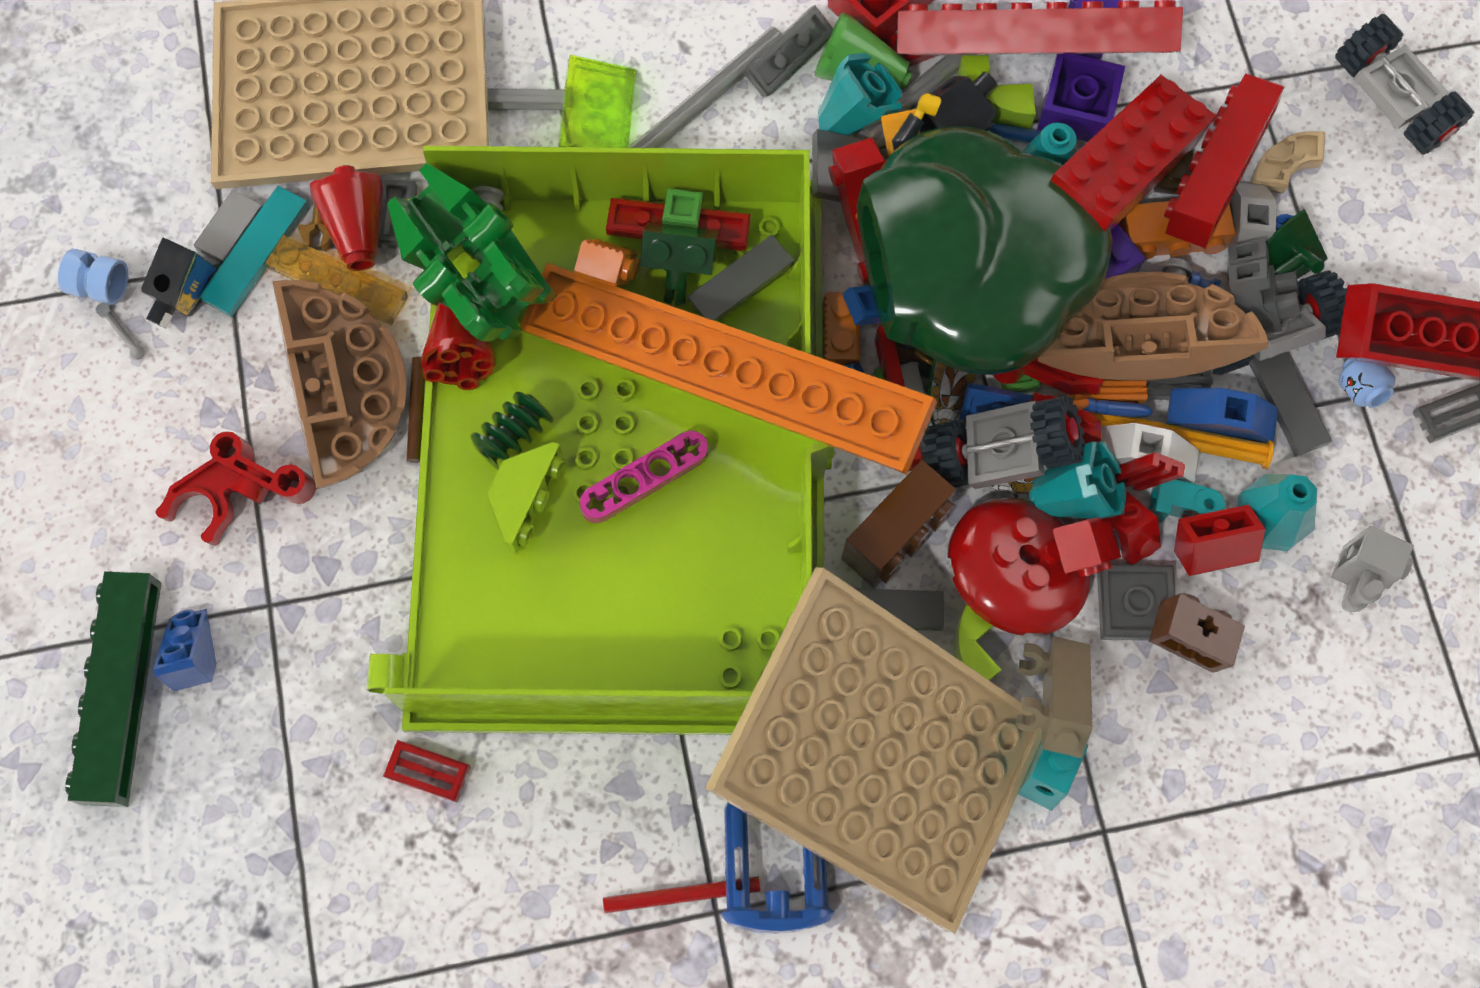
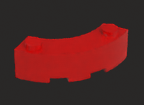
M872 137L833 149V165L828 167L831 182L838 189L846 225L859 261L856 264L859 279L863 284L868 283L869 286L858 219H856V205L863 180L875 171L880 170L885 162Z

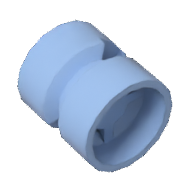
M72 248L67 251L60 263L58 284L63 293L84 298L89 296L91 300L115 305L121 300L127 288L128 268L123 260L107 256L98 257L95 253Z

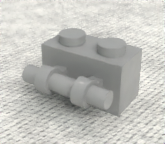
M1371 525L1346 543L1341 550L1331 578L1348 585L1341 603L1342 608L1347 612H1359L1366 608L1368 604L1379 600L1385 588L1390 589L1396 581L1404 580L1413 565V559L1409 557L1414 545Z

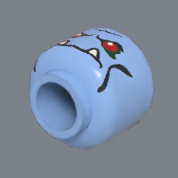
M1353 360L1345 361L1342 366L1343 371L1339 376V385L1355 405L1375 408L1384 404L1392 397L1396 378L1387 366Z

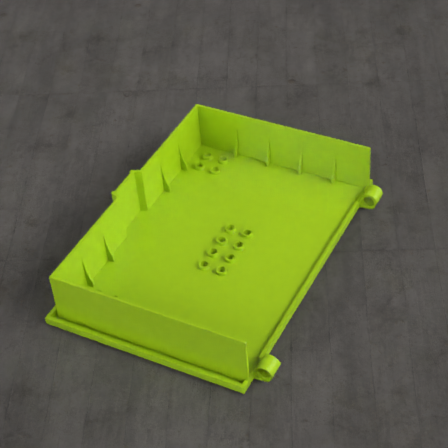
M423 146V154L428 164L472 191L476 186H489L505 193V199L500 201V204L503 206L502 212L513 223L514 227L511 230L541 275L547 263L574 272L581 242L586 239H601L602 241L615 243L616 246L621 245L622 248L628 247L629 250H635L637 253L636 259L641 260L642 239L606 235L611 198L665 204L667 189L671 188L703 193V209L751 214L747 252L772 234L793 258L794 265L718 322L823 359L822 199L812 197L809 150ZM717 248L716 265L712 275L688 273L686 303L682 305H675L676 290L672 304L663 301L667 272L664 269L639 267L635 280H630L628 285L617 287L699 315L688 302L687 296L747 252ZM465 250L452 262L464 279L468 276V272H473L480 265ZM431 304L429 331L437 306ZM528 306L518 316L517 323L519 326ZM524 331L518 336L507 340L497 337L494 341H490L496 365L492 374L479 381V386L476 389L462 390L457 385L426 381L407 653H402V655L370 653L367 691L384 694L403 712L402 731L404 733L732 735L815 568H825L824 473L825 470H831L834 447L538 338ZM522 392L535 397L548 410L554 421L550 423L541 418L539 422L543 432L539 433L531 428L529 433L533 441L529 443L520 438L518 442L522 452L518 453L509 449L507 452L510 458L550 442L560 444L565 465L560 477L557 480L552 479L547 489L550 495L545 509L541 513L537 511L531 523L534 525V530L530 541L526 546L521 545L518 553L515 554L508 549L487 496V492L498 470L477 451L470 437L473 432L485 436L481 425L484 422L495 425L492 414L500 412L505 415L502 407L505 402L515 404L513 399L514 393ZM696 431L706 438L708 443L707 456L698 467L604 522L592 523L583 517L580 510V498L589 487L684 432ZM688 442L685 443L684 452L675 457L677 466H681L679 463L680 457L690 452L693 456H697L699 445L691 446ZM498 459V460H497V463H498V465H499V468H500L501 463H502V461H503V460H501V459ZM656 459L649 466L650 471L656 476H664L671 469L669 463L663 459ZM626 477L619 481L618 488L623 494L632 495L638 491L639 484L634 478ZM606 488L609 491V496L601 501L596 500L595 497L591 498V506L588 509L596 508L599 512H602L603 503L612 497L614 504L619 503L613 495L612 488Z

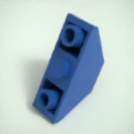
M1173 388L1170 391L1166 424L1267 443L1268 441L1274 442L1278 408L1257 394L1225 388Z
M189 609L176 613L172 618H169L153 667L155 677L174 692L212 682L217 663L207 609L196 612Z

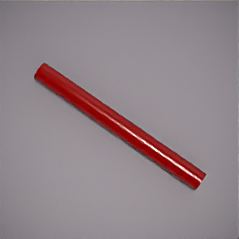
M759 876L749 877L750 893L761 892ZM735 879V887L738 891H740V879ZM726 881L603 897L604 913L726 897Z

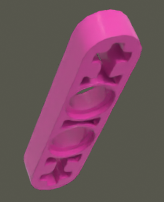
M696 431L684 432L589 487L580 498V510L583 517L592 523L604 522L698 467L707 456L708 443L706 438ZM688 442L691 446L698 444L697 456H693L690 452L680 457L679 463L681 466L678 467L675 457L684 452L685 443ZM656 459L666 460L671 469L664 476H656L650 471L649 466L651 462ZM623 478H634L639 484L638 491L632 495L623 494L618 488L619 481ZM611 487L613 495L619 503L614 504L612 497L603 503L602 512H599L596 508L589 510L588 508L591 506L590 499L595 497L596 500L601 501L607 498L609 491L606 488Z

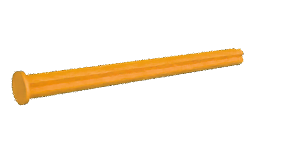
M1092 413L1101 421V426L1139 423L1173 430L1201 453L1260 464L1262 469L1266 470L1269 468L1273 458V441H1268L1265 444L1142 418Z

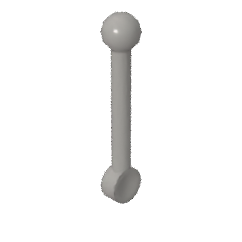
M106 303L98 304L96 313L101 318L107 319L130 348L131 357L141 359L145 354L144 349L133 342L113 317L112 308Z

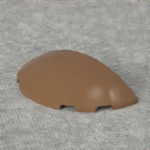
M1137 272L1104 279L1093 300L1076 316L1064 323L1059 336L1038 357V362L1077 375L1124 381L1158 380L1202 373L1229 365L1268 348V339L1255 314L1252 311L1246 314L1235 305L1234 295L1214 284L1207 288L1190 284L1186 275L1166 272Z
M303 280L273 281L289 373L316 489L329 487L361 472L364 467L376 457H379L389 445L396 433V427L405 407L407 388L404 362L397 343L386 326L382 327L369 314L368 307L345 292L340 295L323 289L316 282Z

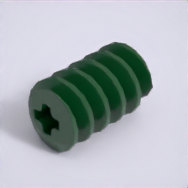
M515 392L513 395L515 404L505 402L502 406L505 415L500 412L492 414L495 425L484 422L481 425L485 436L477 432L471 434L470 438L477 451L497 470H499L498 459L506 460L510 458L507 452L509 449L518 453L522 452L518 442L520 438L529 443L533 441L529 433L531 428L539 433L543 432L539 422L541 418L550 423L554 421L548 410L530 394L526 395L522 392Z

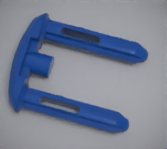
M727 802L724 808L727 909L721 913L725 922L738 929L772 934L798 932L829 922L835 911L831 910L828 906L827 863L825 859L816 854L817 890L814 887L813 852L803 847L804 910L790 911L789 891L785 890L765 892L766 911L752 910L750 908L747 813ZM734 850L739 852L740 891L735 887Z

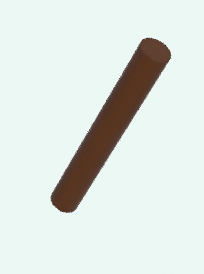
M413 357L411 365L406 461L410 463H419L421 455L425 379L423 377L421 357Z

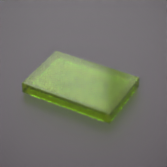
M570 55L567 61L558 147L628 148L636 69Z

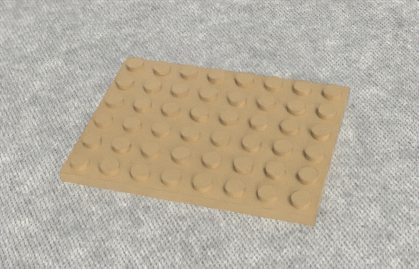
M232 0L214 2L211 184L215 189L319 180L333 175L334 169L343 165L355 167L356 172L377 174L419 171L427 163L423 154V146H489L484 0Z
M815 568L705 789L940 928L956 934L1040 745L1042 729L1024 731L1017 728L1018 714L1032 715L1030 712L1022 711V703L825 568Z

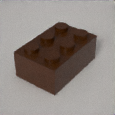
M921 460L846 539L841 560L873 588L881 581L885 584L889 583L901 569L899 565L905 559L904 556L907 554L912 558L926 542L924 539L930 532L929 529L931 528L936 532L950 516L948 513L955 506L951 500L956 489Z

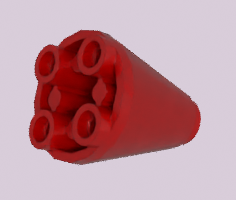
M350 165L339 166L334 169L333 175L310 183L311 197L342 261L346 263L347 269L351 271L367 270L375 265V258L378 253L383 195L381 177L377 173L356 172L355 167Z
M439 303L421 356L423 377L429 382L457 385L462 390L476 389L479 386V381L492 374L496 365L490 341H480L463 327L450 308Z

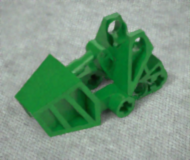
M425 163L419 171L429 184L419 196L414 195L410 200L394 196L387 203L402 260L424 270L413 281L414 288L431 304L437 306L441 303L450 308L463 327L480 341H494L497 337L507 340L518 336L523 331L517 323L521 311L531 304L552 302L557 295L543 278L511 230L514 227L511 220L494 204H487L468 187L430 164ZM464 250L472 259H476L480 263L473 272L467 273L468 276L465 279L452 263Z

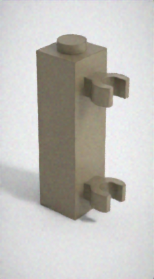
M1053 636L1047 653L1043 652L1042 648L1036 644L1026 643L1023 656L1035 660L1025 661L1020 659L1018 672L1026 676L1043 674V705L1033 697H1023L1022 711L1030 712L1032 715L1018 714L1016 727L1024 731L1042 729V749L1082 758L1093 727L1090 645Z

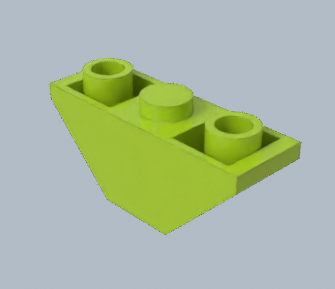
M550 442L503 460L487 492L509 551L517 554L520 546H526L530 541L534 530V525L531 523L537 511L541 513L547 505L550 495L547 489L552 479L557 480L562 473L565 459L562 458L563 454L560 444Z

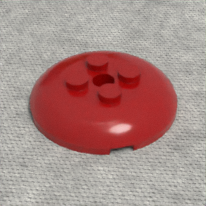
M1019 498L991 499L968 510L954 527L948 544V558H951L955 575L952 580L965 603L987 623L1015 635L1023 636L1026 633H1043L1047 635L1067 626L1082 610L1090 588V575L1079 577L1078 571L1069 573L1064 571L1052 529L1067 524L1058 516H1051L1037 508L1034 503Z

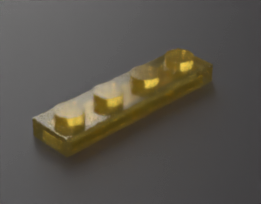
M285 235L281 237L265 263L269 270L291 280L316 282L323 289L340 295L345 292L366 305L369 314L374 318L391 326L409 297L405 290L364 271H351L347 269L346 263Z

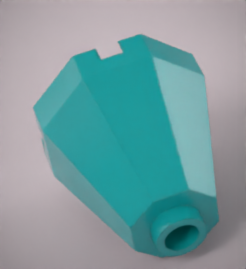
M865 53L847 55L839 64L818 111L820 130L851 136L881 123V116L898 113L902 109V102L897 103L902 97V90L887 68L880 63L875 67L867 63L871 57Z
M1105 442L1085 444L1082 462L1047 469L1045 475L1038 476L1033 480L1032 489L1029 492L1030 502L1049 515L1075 518H1111L1122 515L1125 510L1127 493L1124 482L1119 484L1116 482L1115 474L1121 473L1119 462Z
M1264 474L1238 495L1237 507L1249 504L1265 527L1262 548L1289 551L1315 530L1317 488L1307 476Z

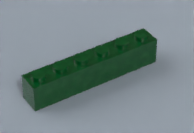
M104 571L102 583H99L97 586V617L92 621L90 627V638L93 643L91 655L87 657L84 664V676L87 679L85 693L80 696L78 702V714L81 718L79 730L75 733L71 746L74 762L72 771L68 773L65 782V790L68 794L67 801L87 806L128 807L162 583L150 573Z

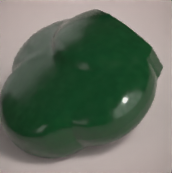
M966 126L932 129L904 142L887 158L880 170L875 171L863 180L856 205L868 279L875 306L887 338L903 345H910L952 369L982 375L1011 372L1035 361L1054 343L1064 323L1076 316L1093 300L1108 270L1113 240L1111 230L1109 228L1104 232L1098 222L1080 204L1051 181L1054 173L1063 166L1062 164L1053 159L1022 152L997 134Z

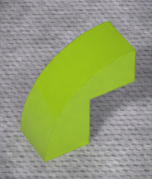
M989 55L961 56L957 76H967L974 82L984 71L991 75ZM1033 84L998 85L986 98L996 110V116L991 122L993 124H1006L1031 129L1036 115Z
M966 605L955 630L954 656L991 681L1001 669L977 642L995 627L980 618Z

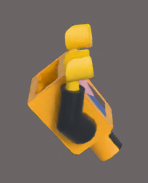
M926 93L920 97L916 109L881 116L888 157L904 142L921 134L923 131L922 126L925 123L922 120L924 113L935 117L941 103L940 97Z

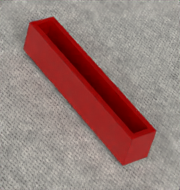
M1246 73L1238 86L1232 84L1224 103L1228 105L1227 108L1223 106L1219 108L1213 126L1216 127L1215 130L1209 128L1203 139L1201 148L1204 151H1196L1189 167V171L1192 172L1191 175L1184 174L1178 186L1176 194L1180 195L1179 198L1172 197L1166 208L1164 218L1169 219L1165 234L1206 249L1277 110L1285 86Z

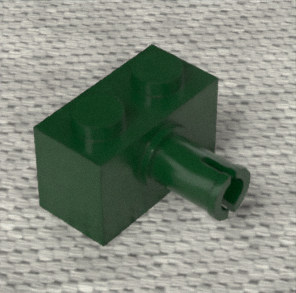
M653 222L647 223L642 236L640 267L664 269L667 271L665 294L663 297L665 303L672 304L675 290V305L686 303L688 273L713 274L716 265L719 230Z

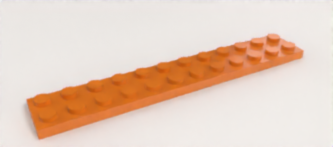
M549 263L546 264L542 276L557 297L552 302L548 301L545 304L535 303L528 306L520 324L525 333L907 475L938 402L934 397L636 293L575 275L574 272Z

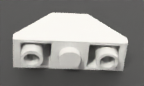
M1139 423L1101 426L1100 442L1107 444L1119 465L1157 452L1185 464L1184 477L1175 480L1194 484L1199 450L1173 430Z

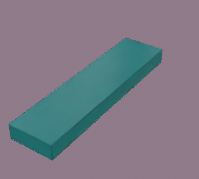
M277 186L199 296L202 302L233 317L310 207L307 200Z

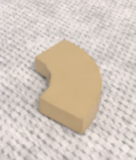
M1307 131L1285 137L1264 153L1253 171L1250 184L1266 185L1271 192L1284 193L1290 178L1296 172L1306 168H1320L1324 162L1325 132Z

